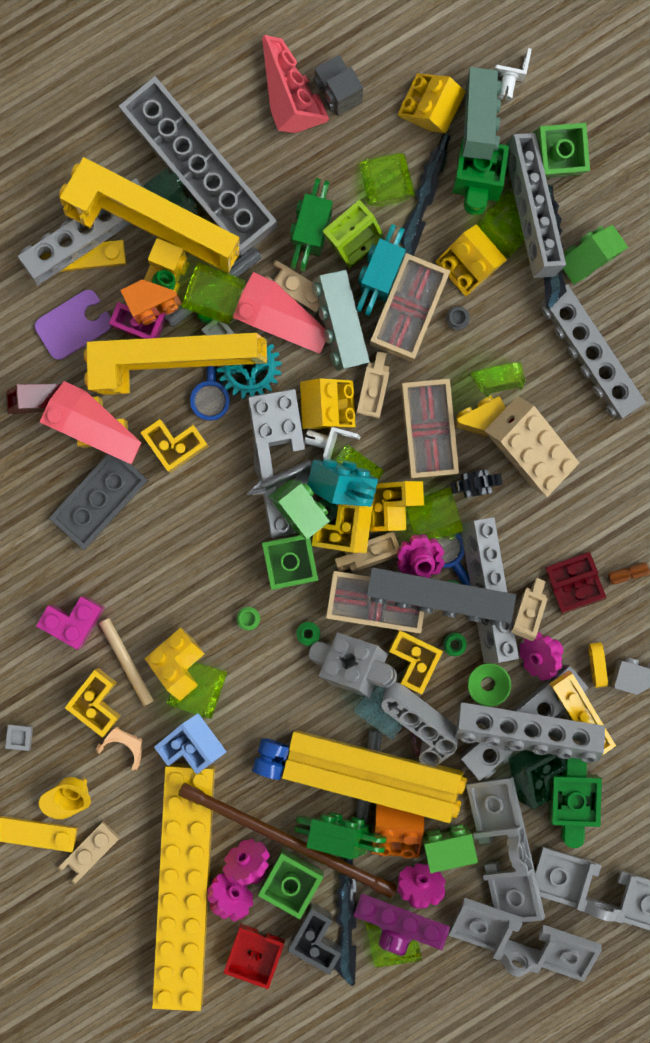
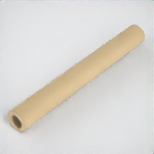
M110 618L100 622L101 629L143 707L150 704L154 700Z

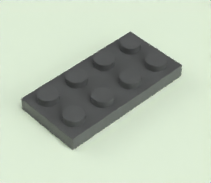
M107 454L49 519L83 550H86L149 480L131 464Z

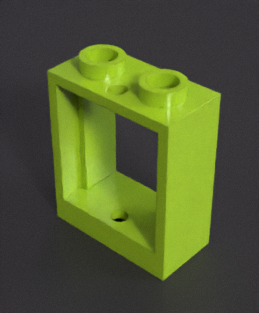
M360 199L323 230L334 252L349 269L369 253L372 244L377 245L379 239H385L375 216Z

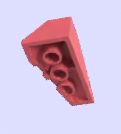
M264 35L262 42L270 110L278 131L298 133L326 123L329 117L318 93H312L307 85L310 82L306 75L302 76L295 67L297 61L283 39Z
M253 272L239 297L231 317L321 354L326 343L324 337L325 327L299 305L293 297L286 293L279 284Z
M65 381L49 400L40 419V423L131 465L141 446V442L87 391Z

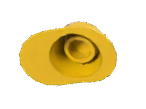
M65 777L56 787L41 795L39 808L45 815L54 819H65L87 809L91 804L87 779Z

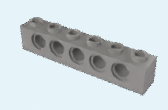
M536 133L514 134L506 144L509 146L507 165L533 278L554 277L566 266V261Z
M136 178L131 181L142 187ZM102 209L90 232L82 234L79 231L86 226L69 219L63 222L55 232L45 234L40 239V242L34 246L25 247L18 258L34 283L39 286L131 223ZM103 214H108L111 216L106 221H102L99 219V217ZM64 240L71 241V244L67 247L60 246V243ZM44 253L52 254L47 260L40 259Z
M567 284L565 285L567 292L558 301L560 289L551 295L548 304L550 309L546 308L545 299L541 302V311L547 320H552L555 325L554 331L556 335L567 343V351L573 359L577 358L581 364L580 370L584 377L590 378L593 382V390L599 398L603 397L607 404L606 410L609 415L620 420L646 402ZM560 310H567L570 313V320H563L559 314ZM573 329L582 331V340H577L573 337ZM590 348L596 352L595 360L587 358L586 349ZM600 368L608 370V379L605 380L599 376ZM614 387L621 390V399L613 397L612 389Z
M495 518L460 523L470 586L507 593ZM481 618V622H477L484 663H501L519 659L515 634L511 633L512 621L511 623L505 622L504 627L491 625V620Z
M565 665L557 672L555 677L547 680L512 711L540 715L537 712V707L540 703L546 702L549 709L542 716H556L559 718L566 713V710L559 699L556 698L550 683L567 671H570L584 693L588 686L571 666ZM501 728L504 733H511L509 729ZM525 731L528 737L533 736V733ZM474 742L459 757L480 781L482 778L485 780L490 778L496 772L494 768L501 762L506 764L514 756V750H511L509 747H489L485 743ZM486 749H493L495 752L493 759L489 761L484 760L483 752Z
M461 702L457 714L455 738L461 739L465 743L480 742L485 743L489 747L504 746L514 751L529 750L538 755L553 754L562 759L578 758L583 762L593 763L598 762L604 753L605 726ZM477 724H483L487 729H480ZM501 728H507L511 733H504ZM525 731L533 733L535 737H528ZM549 735L555 736L558 741L551 740ZM573 739L579 740L582 745L575 744Z

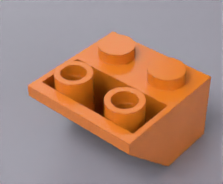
M143 279L120 290L132 316L138 324L148 325L157 320L156 316L164 312L165 315L177 311L179 309L178 306L182 304L176 291Z
M376 804L373 833L386 836L387 840L386 843H376L385 847L384 853L372 852V854L419 858L424 832V816Z

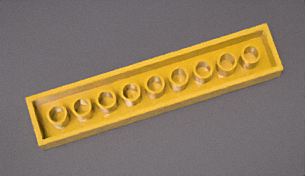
M172 763L169 766H165L152 1009L201 1011L208 914L207 888L209 887L213 811L178 796V793L185 782L214 798L215 765H209L198 774L194 772L189 764Z

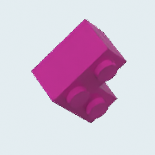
M117 302L109 325L113 329L138 339L160 338L166 323L165 312L156 316L157 320L148 325L138 324L132 316L129 307Z
M81 596L71 614L55 605H48L36 626L79 650L83 648L106 607L87 596Z

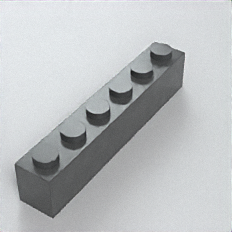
M374 567L371 570L367 596L371 597V602L385 604V600L395 601L394 606L409 609V604L419 606L418 611L433 613V609L443 611L442 615L454 618L457 617L458 613L467 615L466 620L481 622V618L491 620V625L502 627L505 626V622L511 623L516 594Z

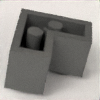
M340 54L315 68L314 83L319 91L323 89L326 95L324 99L330 111L334 110L337 116L362 103L363 86L352 67L347 69Z
M311 902L288 943V952L330 975L342 954L341 946L324 937L332 922V913Z

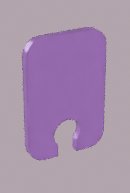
M85 290L36 321V332L53 358L57 360L65 359L86 346L87 342L94 341L111 330L112 327L109 325L111 317L107 311L102 313L95 321H90L85 316V311L89 306H95L101 302L94 291Z

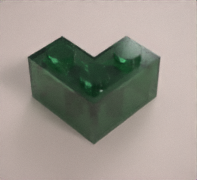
M164 169L143 185L145 189L199 216L196 211L199 209L198 205L192 197L188 199L183 194L185 190L182 186L183 183L175 172L170 174L167 169Z
M523 750L508 758L511 776H513L518 800L534 810L552 799L548 779L567 769L565 759L553 754L538 755L529 750Z

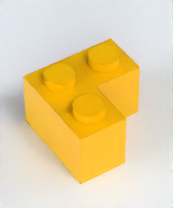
M156 238L148 257L150 266L144 280L152 283V277L156 272L169 270L175 276L176 285L173 290L178 293L180 288L179 278L181 274H186L189 267L184 249Z
M159 419L141 432L169 473L174 472L209 447L194 425L174 438L164 422Z
M423 481L378 483L372 503L370 532L406 530L405 507L424 505Z
M338 504L336 524L327 523L313 535L312 546L352 553H367L373 506Z
M180 627L144 659L165 689L181 701L198 686L187 669L204 655V652L196 641Z
M398 630L388 651L409 661L399 683L423 694L443 651L406 632Z
M100 668L95 669L65 709L103 738L121 717L119 713L103 702L117 682Z

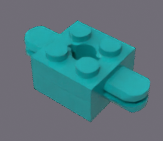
M391 224L385 240L379 239L377 245L372 244L367 259L369 265L368 267L363 266L358 278V284L361 285L360 292L363 294L356 310L361 313L366 299L370 295L372 297L365 312V315L368 316L372 312L376 299L384 302L387 301L404 260L406 249L399 247L405 229L400 227L394 244H392L390 241L396 228L394 224Z
M324 458L323 461L314 460L312 462L307 485L313 493L332 504L371 507L378 479L370 475L369 470L357 468V464L354 462L343 460L341 464L335 460Z

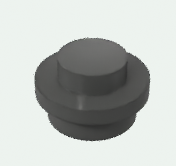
M460 306L451 308L446 315L448 326L454 330L464 329L470 320L468 311Z

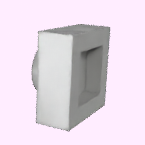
M220 315L201 329L203 335L234 334Z
M9 724L7 727L5 749L30 751L33 726Z

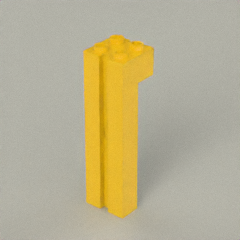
M85 157L82 158L80 164L76 163L74 165L68 184L65 183L59 192L65 216L90 229L100 211L104 209L168 243L183 248L185 252L228 274L240 254V247H238L240 237Z
M258 333L91 341L87 342V348L84 350V359L87 363V372L84 376L85 385L88 387V390L101 395L130 394V370L267 364V340Z
M299 730L293 732L289 748L290 752L286 760L282 779L450 823L453 818H457L459 815L462 801L458 800V795L463 794L467 778L463 777L464 771L439 764L433 766Z

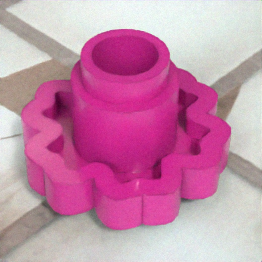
M426 534L413 535L410 538V542H402L397 550L398 568L405 574L431 578V574H439L445 564L442 557L444 550L435 538L429 540Z
M537 632L534 641L524 638V642L519 645V655L524 660V668L529 671L531 676L538 675L542 681L549 680L555 677L557 671L562 668L563 647L558 640L551 639L550 636L543 637L540 632Z
M254 839L241 841L238 848H232L224 860L227 864L223 867V872L231 883L237 882L239 886L259 883L266 875V869L268 868L266 860L269 858L270 853L262 842L256 843Z
M417 863L414 865V868L406 866L399 873L397 891L401 894V898L408 900L412 907L422 909L427 908L429 904L438 905L444 898L446 880L442 877L441 872L430 873L428 865Z
M222 873L212 879V885L207 888L210 909L222 919L230 917L235 922L249 914V908L253 906V894L247 889V884L239 886L237 882L231 883L225 876V873Z

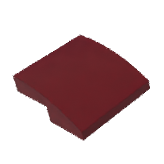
M590 552L545 567L561 615L606 600L607 597Z

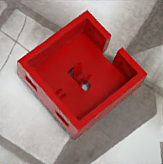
M240 923L224 968V974L269 990L285 939L270 933H266V936L258 934V929Z

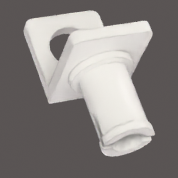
M528 48L522 70L495 65L494 70H498V77L502 78L501 91L498 98L503 100L507 90L505 100L510 101L513 99L515 82H523L527 74L531 48Z
M331 427L328 435L308 430L306 435L315 439L305 437V444L323 448V458L331 459L338 434L360 440L361 436Z

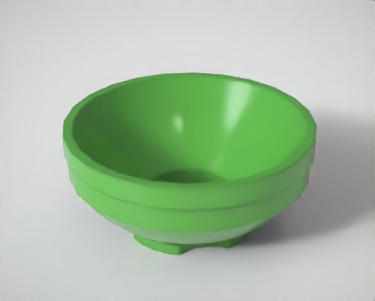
M485 663L479 665L469 676V694L482 706H497L503 703L510 694V676L505 669L497 664ZM485 677H491L495 682L493 689L485 691L481 687V681Z

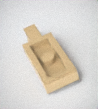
M377 351L375 363L369 362L356 414L380 418L390 373L389 366L384 365L387 353Z
M390 532L368 540L367 553L345 551V556L335 559V563L339 572L351 569L352 572L359 571L398 557L397 550L400 546L395 533Z
M536 578L531 589H525L511 633L534 641L548 599L546 598L547 595L542 594L546 581Z

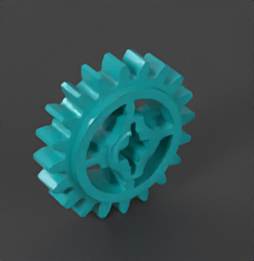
M271 344L267 347V364H252L256 367L252 368L251 377L247 369H244L247 365H229L218 368V373H224V376L219 379L220 382L228 381L225 389L234 388L233 396L241 392L242 400H245L247 394H250V396H255V393H259V395L264 394V389L272 392L270 383L278 385V381L274 376H282V372L276 370L277 367L282 366V362L275 361L280 354L279 352L271 353L274 345ZM268 370L266 377L256 384L258 374ZM232 374L243 375L247 380V386L238 383L232 377Z

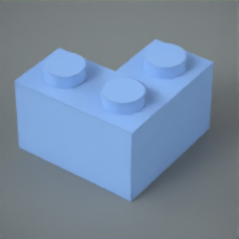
M199 713L182 723L154 747L167 766L184 756L196 774L226 753V750Z

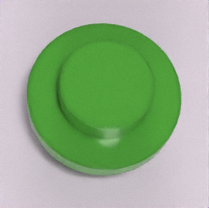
M244 607L238 612L236 620L240 628L253 630L259 625L260 614L253 607Z

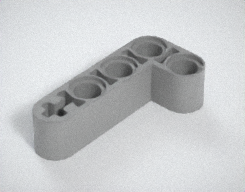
M395 682L392 686L384 689L382 709L422 739L419 755L421 763L436 766L455 753L458 739L455 738L456 725L402 684Z

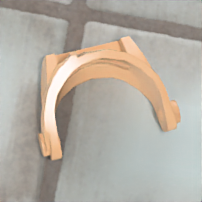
M116 727L102 744H98L96 748L97 753L100 754L104 746L110 742L123 743L133 752L134 763L131 770L135 771L140 765L142 739H138L136 735L133 736Z

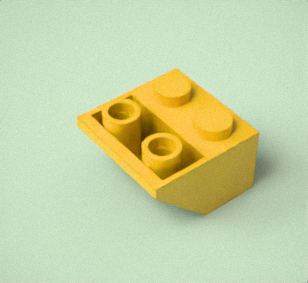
M417 73L397 115L428 131L446 134L466 91L450 76Z
M476 224L465 231L435 262L438 266L450 270L448 277L466 297L489 278L507 259Z
M319 378L300 382L303 429L321 430L331 429V427L338 429L356 427L353 381Z
M491 395L481 400L477 404L478 408L472 410L471 407H468L456 415L457 419L454 421V426L488 437L485 430L506 409L500 396L494 399Z

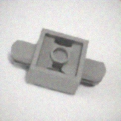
M338 632L332 645L316 642L309 651L310 659L317 665L322 666L319 674L320 678L331 685L367 698L371 697L375 685L388 688L395 683L397 678L395 669L385 663L388 654L380 647Z

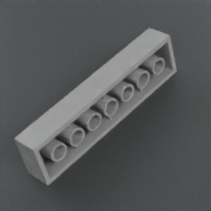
M156 76L119 105L122 115L213 224L240 237V244L238 246L240 247V256L255 247L278 228L276 219Z

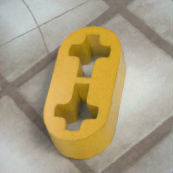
M601 642L589 643L588 653L593 685L595 688L607 687L608 677L603 645Z

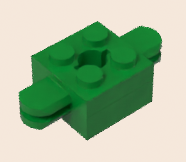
M462 138L452 194L465 196L464 209L468 214H482L486 209L488 200L499 202L504 187L509 146L499 144L498 150L493 151L491 160L462 157Z
M319 178L315 179L311 195L305 193L304 199H299L296 208V219L298 220L297 223H292L289 233L290 242L293 243V250H295L291 269L296 270L300 254L304 252L300 267L302 272L306 271L310 254L320 257L326 238L323 230L329 226L333 213V201L326 199L330 181L325 180L321 195L317 197L321 182Z
M578 758L564 759L563 773H549L548 821L552 825H562L561 839L570 848H579L584 844L585 826H601L602 778L597 774H587V763Z
M337 812L321 814L317 818L296 816L295 821L304 825H295L294 832L309 835L306 848L348 859H354L367 854V850L384 853L385 847L376 843H386L387 837L371 833L372 825L365 824L364 819L351 817L350 820L342 818L343 814Z

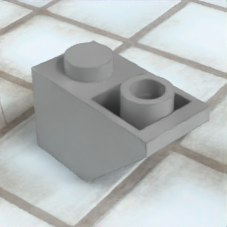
M626 656L624 661L617 659L610 687L636 695L650 688V663H648L646 668L638 665L639 660Z

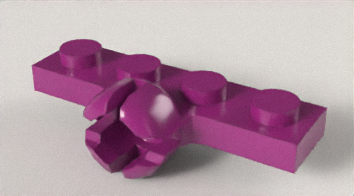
M361 894L354 913V917L379 926L382 929L378 942L379 947L399 956L406 954L411 941H418L442 951L450 927L365 894Z

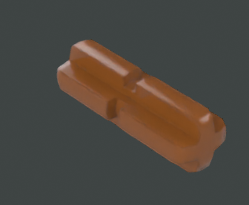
M647 563L637 564L628 567V569L623 568L609 572L608 578L610 583L615 585L629 581V578L636 579L649 575V567Z

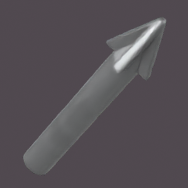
M308 459L262 482L259 480L246 494H266V490L311 469L312 464Z

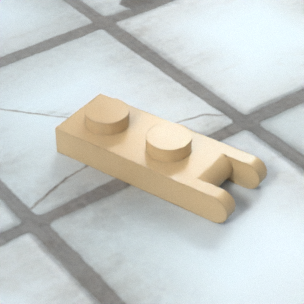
M275 260L273 265L279 268L280 271L273 281L279 284L299 304L317 314L320 305L318 298L313 294V282Z
M103 821L58 869L62 871L69 865L77 873L71 881L75 885L120 837Z

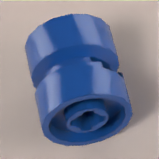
M261 738L258 748L260 756L255 757L251 771L267 778L280 780L284 770L282 761L287 760L290 746L275 740Z

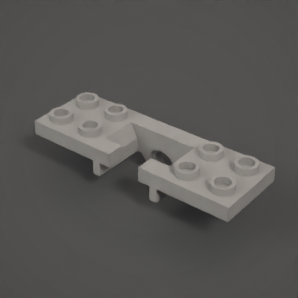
M295 389L247 397L254 436V467L258 480H261V482L274 476L269 450L270 446L290 443L291 451L305 449ZM308 470L295 476L296 478H293V480L297 482L300 480L303 484H307L309 478ZM287 481L266 490V494H263L271 538L296 533L268 497Z
M513 776L469 782L466 784L476 826V832L473 833L474 839L478 838L479 844L491 843L494 840L493 836L507 835L509 858L512 866L515 868V870L501 871L499 861L487 862L484 865L486 873L483 875L484 881L488 880L494 908L523 917L522 922L542 921L545 918Z
M542 846L535 868L540 897L575 907L577 910L586 912L601 920L616 921L622 924L624 922L650 930L649 878L620 870L617 882L626 885L621 905L618 907L586 897L592 876H599L602 866L600 863Z
M464 898L450 927L449 936L494 951L493 959L501 961L506 970L513 976L521 977L530 971L538 974L541 968H545L584 982L601 953L602 944L543 925L539 932V940L546 942L542 951L508 940L513 931L519 932L523 917ZM512 961L520 962L523 968L516 967Z

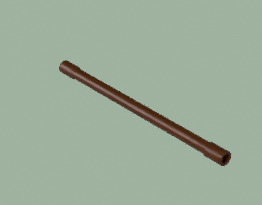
M184 782L179 790L178 796L197 805H202L365 884L384 896L392 898L396 892L397 885L361 870L329 853L306 848V842L217 800L194 786Z

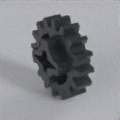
M488 470L461 474L460 481L450 483L452 494L464 493L465 498L492 493L491 487L503 485L501 473L489 475Z

